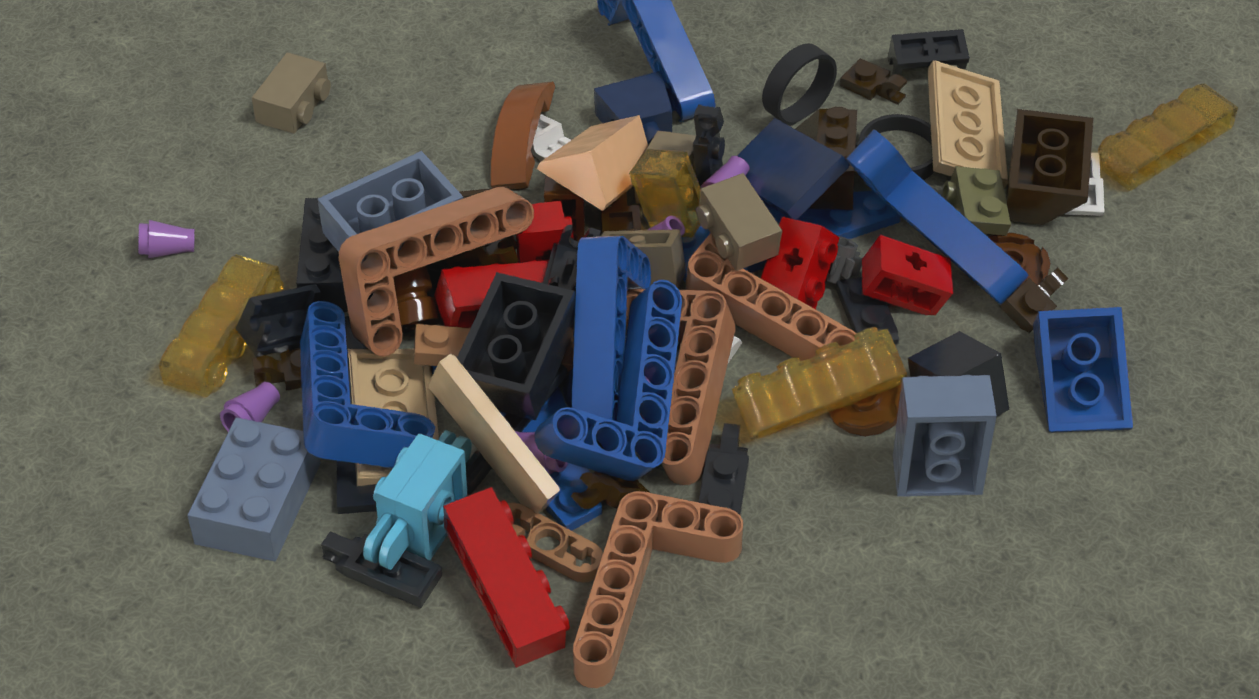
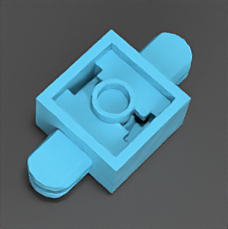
M447 430L442 433L438 440L419 433L409 447H404L400 451L394 468L387 477H382L378 481L374 490L373 499L376 501L378 518L376 526L365 541L363 550L365 560L373 563L379 562L380 566L391 570L405 550L427 560L432 559L447 536L444 529L443 505L467 497L465 463L469 460L472 443L470 439L463 436L456 437V434Z

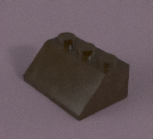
M844 107L819 109L795 129L841 154L846 159L856 148L857 110ZM850 165L808 209L853 210L854 168Z
M1017 109L1006 196L1010 221L1044 225L1087 203L1094 118Z

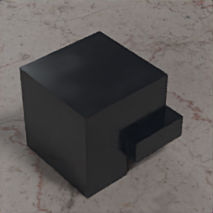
M961 331L907 358L910 377L990 375L996 415L998 416L1010 410L1001 353Z

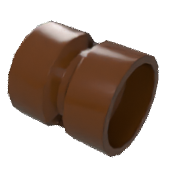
M427 265L393 277L402 333L415 330L416 324L435 325L441 321L435 298L427 295L433 288Z

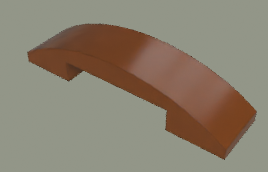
M553 81L518 85L508 94L501 108L494 135L491 158V188L509 187L510 189L529 187L535 165L531 148L541 112H546L550 109L555 90Z

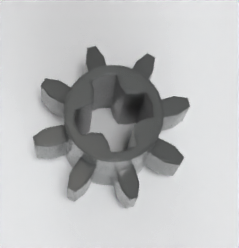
M838 236L840 239L836 259L831 263L826 277V281L832 283L850 279L851 275L858 277L862 266V258L859 257L860 252L856 251L858 245L852 240Z

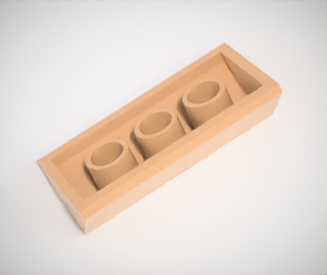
M640 115L589 127L541 161L537 170L600 210H605L634 186V169L648 148Z

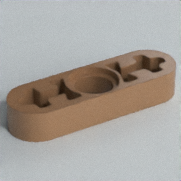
M508 503L514 520L516 518L520 519V526L512 525L517 536L522 534L525 536V530L529 532L526 539L531 548L532 558L574 581L590 582L595 580L603 555L601 548L597 544L539 513L536 514L532 509L522 504ZM543 537H554L560 542L552 550H542L536 545L537 541ZM568 546L571 547V554L567 552ZM587 556L591 557V565L584 563L580 567L576 566V558L584 560Z

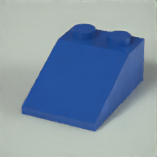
M1122 307L1039 311L1033 322L1035 356L1048 431L1073 432L1132 429L1133 421Z

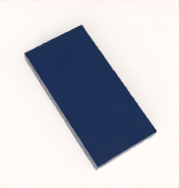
M776 118L737 155L748 163L750 170L746 177L761 200L790 219L795 220L850 166L841 154Z

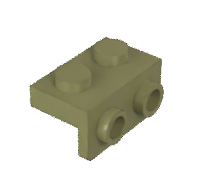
M955 166L951 180L944 183L942 197L984 234L1007 236L1011 222L1000 170Z

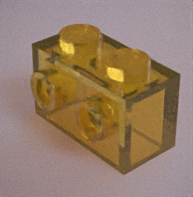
M647 149L629 175L650 228L664 221L668 216H675L685 227V233L681 237L692 238L701 226L696 214V208L699 207L701 189L687 151Z

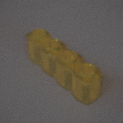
M1205 83L1196 85L1193 88H1187L1180 94L1178 99L1160 104L1152 115L1131 122L1126 131L1107 136L1101 142L1098 149L1100 169L1127 190L1132 191L1182 158L1187 157L1208 142L1229 131L1234 125L1238 107Z
M237 254L228 260L219 275L218 281L209 287L200 302L199 308L184 323L179 337L175 338L165 350L159 363L163 384L203 397H208L214 387L219 388L223 385L227 377L229 365L234 358L239 359L246 349V343L236 330V326L249 298L283 291L284 289L278 266Z
M871 327L857 333L854 336L855 341L849 344L839 346L838 342L829 343L818 348L815 351L816 356L810 359L800 361L799 357L790 358L779 363L776 366L777 371L772 374L761 376V373L756 372L737 381L738 386L732 389V393L751 441L780 432L790 426L807 422L829 411L843 408L868 396L901 385L902 377H907V372L889 330L878 331L876 327Z

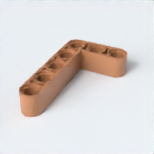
M496 187L346 239L339 250V262L353 336L377 356L384 357L393 354L402 342V328L393 277L521 233L531 225L534 218L532 204L508 188ZM405 242L403 247L398 251L401 244ZM368 254L367 259L361 264L362 259Z
M711 233L689 259L686 290L715 291L722 294L737 326L830 377L833 375L836 377L839 373L847 371V366L859 361L862 340L857 333L745 269L736 271L728 258L724 259L719 254L715 238Z
M645 289L627 290L626 335L631 302ZM679 290L682 296L678 343H681L674 372L666 452L661 464L668 478L680 485L695 483L704 471L706 455L735 333V321L722 294L715 291Z
M641 491L628 493L621 499L573 644L574 675L581 685L588 688H599L612 680L652 550L720 563L733 561L739 557L742 551L743 520L736 511ZM590 660H599L598 662H589Z

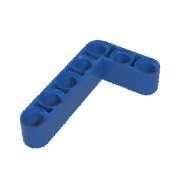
M597 0L600 15H605L610 22L608 26L630 20L653 73L660 71L672 111H676L681 118L678 120L679 122L694 118L698 104L715 108L713 91L671 0Z
M873 129L846 158L870 189L947 258H950L959 269L1000 305L1029 277L1028 273L1016 261L913 172L899 151L876 130Z
M624 236L581 237L577 250L572 408L616 421L626 342L627 290L646 289L651 283L649 258Z
M668 280L655 281L631 302L616 421L575 408H561L541 423L535 431V443L544 455L627 481L640 479L663 462L666 452L682 308L681 293L673 283ZM557 428L564 433L565 438L562 437ZM596 440H598L602 444L603 449L598 445Z
M317 301L309 305L300 340L303 433L306 450L310 454L323 459L394 468L400 451L404 447H409L419 433L433 438L435 432L434 423L429 418L416 413L350 404L344 312L339 306L326 301Z

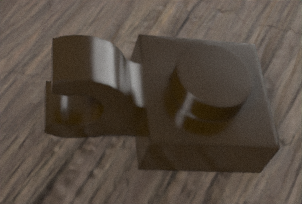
M861 58L840 78L841 87L868 100H872L876 95H879L899 105L906 97V94L899 92L907 84V80L897 74L891 75V71Z
M626 192L614 201L611 207H607L603 211L601 210L602 234L604 231L641 230L639 205L627 206Z
M512 235L492 242L487 247L483 245L446 258L445 261L449 269L454 267L464 268L518 262V257L515 250L518 249V246Z
M1058 267L1038 285L1028 278L999 307L1021 329L1030 333L1033 331V322L1039 311H1052L1057 307L1049 297L1069 278Z
M300 349L280 352L281 360H276L267 355L252 358L256 387L263 382L271 384L285 382L286 391L302 388Z
M595 471L594 473L587 472L581 475L580 479L588 488L581 493L573 492L571 497L583 509L593 508L602 500L609 506L618 509L621 499L628 493L635 491L650 492L638 480L627 481Z

